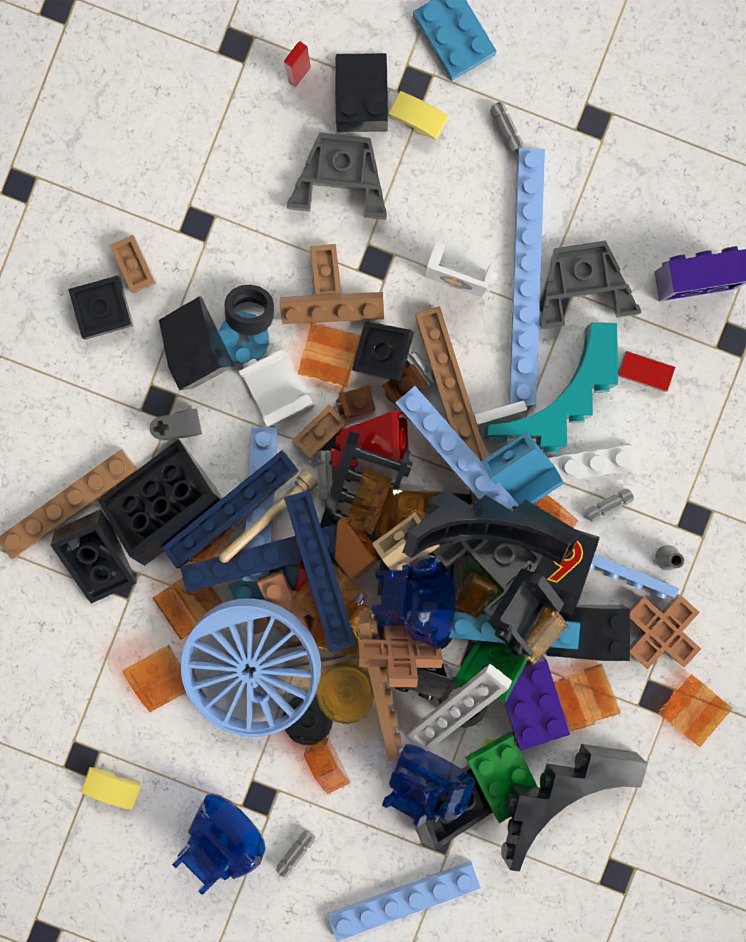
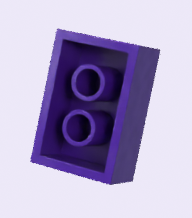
M732 246L722 249V252L712 254V250L696 253V257L686 258L684 254L670 257V261L663 262L662 266L654 271L659 302L735 290L745 285L746 249L738 250V246Z
M542 654L529 658L509 697L504 702L520 750L570 735L547 660Z

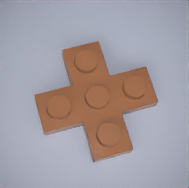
M282 570L258 578L257 584L265 600L277 604L294 614L312 635L311 629L304 617L318 611L312 591L296 597V591L291 590ZM270 616L254 619V635L266 630L271 619ZM275 619L271 627L272 629L278 626L283 637L291 631L290 628ZM295 634L286 641L288 646L301 642Z
M677 594L676 598H673L662 612L644 596H641L630 608V620L643 632L631 644L630 654L646 669H649L665 651L682 667H685L701 648L683 630L700 612L680 594Z
M384 622V640L358 639L359 667H387L389 687H417L418 675L416 667L442 668L443 658L440 641L413 640L410 622Z

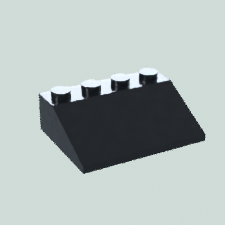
M178 439L98 499V502L129 557L146 566L164 552L162 549L164 545L220 501L222 496L182 441Z

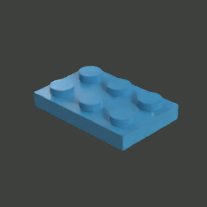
M431 0L413 11L414 19L451 81L496 55L495 47L467 0Z

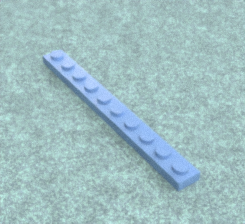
M519 148L509 405L524 400L526 406H536L545 149Z

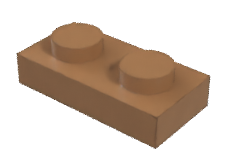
M134 235L110 245L131 293H137L156 284Z
M336 244L311 246L315 295L341 294Z
M328 405L293 439V442L311 459L347 422Z

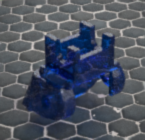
M433 555L418 557L411 561L409 565H403L402 570H376L375 576L377 580H384L381 582L383 589L381 605H371V612L379 614L377 615L379 625L404 626L410 638L436 649L443 647L449 639L453 628L456 589L452 575L449 570L443 568L439 557ZM408 573H413L415 579L409 580Z
M405 744L395 771L392 772L389 781L390 788L393 791L384 797L382 806L385 808L392 806L414 819L413 825L417 827L430 819L434 822L438 821L439 818L451 821L459 817L466 810L475 779L448 760L430 751H425L421 747ZM440 791L443 793L448 792L445 806L434 813Z
M210 793L202 801L187 831L191 836L187 844L179 851L178 858L173 862L172 866L176 869L183 862L203 883L198 891L203 895L220 877L224 881L230 876L236 879L256 869L261 864L266 845L259 829L241 809L227 798L219 794Z

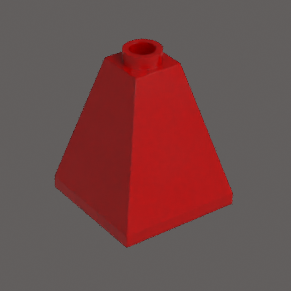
M391 411L340 430V434L336 435L337 448L341 449L342 452L350 431L360 434L357 444L362 445L363 449L402 461L405 450H409L408 419L402 412Z

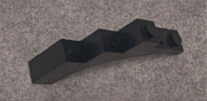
M444 490L437 497L433 496L426 505L427 514L421 522L407 530L404 536L406 542L402 553L413 558L425 549L441 543L464 539H483L520 546L561 564L572 553L581 532L526 499L518 507L513 506L510 510L487 495L477 502L473 501L469 505Z
M581 744L579 752L575 756V768L546 763L545 770L540 776V787L511 783L509 793L505 795L504 805L512 818L508 821L506 842L501 847V856L509 870L520 872L526 853L536 836L565 807L584 796L601 790L618 787L641 788L648 763L637 752Z

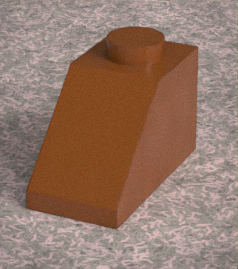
M345 517L337 522L335 560L339 564L340 571L346 577H349L350 580L363 576L381 560V557L354 518Z

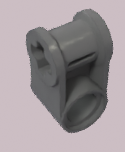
M183 410L154 418L150 423L151 435L159 440H172L201 435L202 429L198 410ZM162 422L164 425L169 426V429L165 430V435L158 432Z

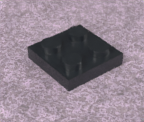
M118 275L68 289L82 339L87 340L134 326L121 278Z
M365 321L352 371L401 382L414 332L410 329Z

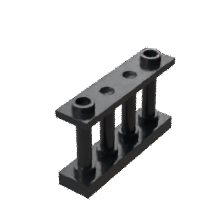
M350 431L344 445L320 526L325 528L332 524L337 525L341 518L352 517L341 513V510L337 509L338 503L343 504L347 502L383 514L380 526L353 517L364 532L376 535V541L390 530V526H387L386 523L402 477L409 476L413 462L408 461L411 451L405 450L402 461L363 449L362 445L357 444L360 434ZM359 458L398 471L395 482L392 483L355 471V467L350 466L352 459L358 460ZM352 480L391 493L387 505L347 492L348 489L343 488L345 481L350 482Z

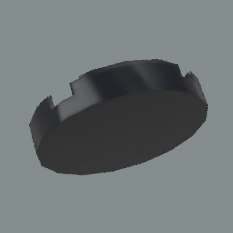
M316 694L304 714L294 724L284 730L296 743L301 745L317 744L330 733L333 725V711L329 703L322 696ZM295 696L288 704L295 709L304 699Z

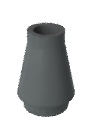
M665 545L656 552L655 561L661 569L670 571L682 567L684 557L674 546Z

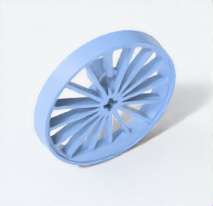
M237 599L214 607L196 623L183 648L181 676L190 701L197 711L210 723L232 734L261 737L275 734L288 728L304 714L319 688L321 660L313 636L294 614L277 604L265 600ZM270 616V622L256 652H253L254 619ZM275 619L291 629L263 655L260 654ZM248 621L247 650L236 624ZM230 628L238 650L219 631L220 629ZM211 633L231 655L198 639ZM294 634L304 646V649L265 661L269 655ZM194 647L227 663L193 661ZM307 655L311 670L269 666ZM194 668L231 672L198 682ZM273 675L310 678L309 691L306 692ZM237 677L211 700L207 698L201 689L202 687ZM242 680L228 713L223 712L214 705L215 702ZM246 682L247 721L231 716ZM260 685L267 693H259L256 687ZM275 686L304 700L298 707L293 709L275 690ZM270 697L287 715L274 719L267 702ZM253 702L261 704L267 721L253 722Z

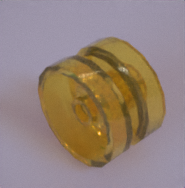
M350 660L334 664L328 669L319 683L317 692L319 707L328 718L342 724L355 723L367 716L372 708L375 699L368 667H359V661Z

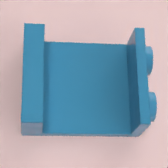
M524 432L482 461L491 481L495 485L500 483L518 505L525 499L534 504L564 484L554 464L527 432Z

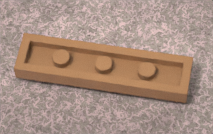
M383 292L280 297L282 324L384 319Z

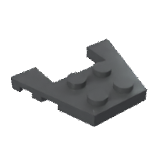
M319 132L303 172L296 182L291 198L287 202V209L310 212L313 186H326L366 191L364 218L386 220L387 212L371 138Z
M606 240L554 248L540 330L565 325L561 299L612 292L616 318L641 314V308L639 304H636L629 285L623 279L620 273L621 269Z
M483 539L450 541L440 545L431 552L445 569L467 552L503 591L500 596L484 609L489 618L493 615L520 569L523 568L534 572L542 558L541 554L520 546Z

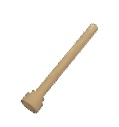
M303 470L296 477L295 486L219 555V560L222 563L228 562L287 507L284 497L307 490L311 492L318 485L314 476L307 470Z

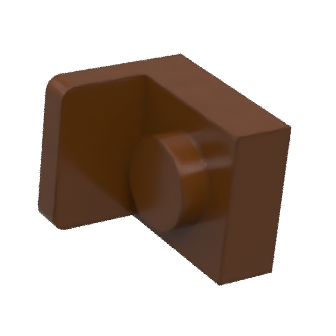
M413 363L404 369L401 382L389 380L382 387L388 400L395 404L414 386L420 391L428 383Z
M369 385L347 392H340V399L336 400L339 414L345 413L346 419L376 410Z

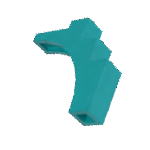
M591 322L585 328L583 350L578 367L567 387L555 401L545 409L527 418L510 423L488 424L484 428V438H491L492 443H506L507 439H516L524 432H527L532 439H536V444L540 449H543L545 454H557L559 449L567 447V419H569V423H584L585 419L593 415L592 389H594L595 393H607L618 385L617 323Z

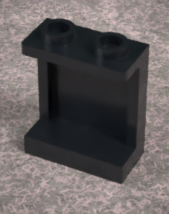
M521 568L488 623L495 630V636L507 644L506 648L511 653L517 656L524 654L532 657L534 652L526 643L528 637L546 608L560 612L564 603L543 575Z

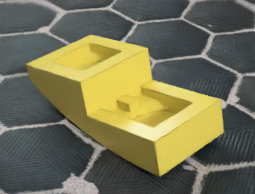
M401 91L388 113L391 119L413 127L415 132L435 140L439 137L449 118L447 114L430 104Z
M89 767L81 793L96 800L132 810L141 785L137 781L115 777L114 772Z

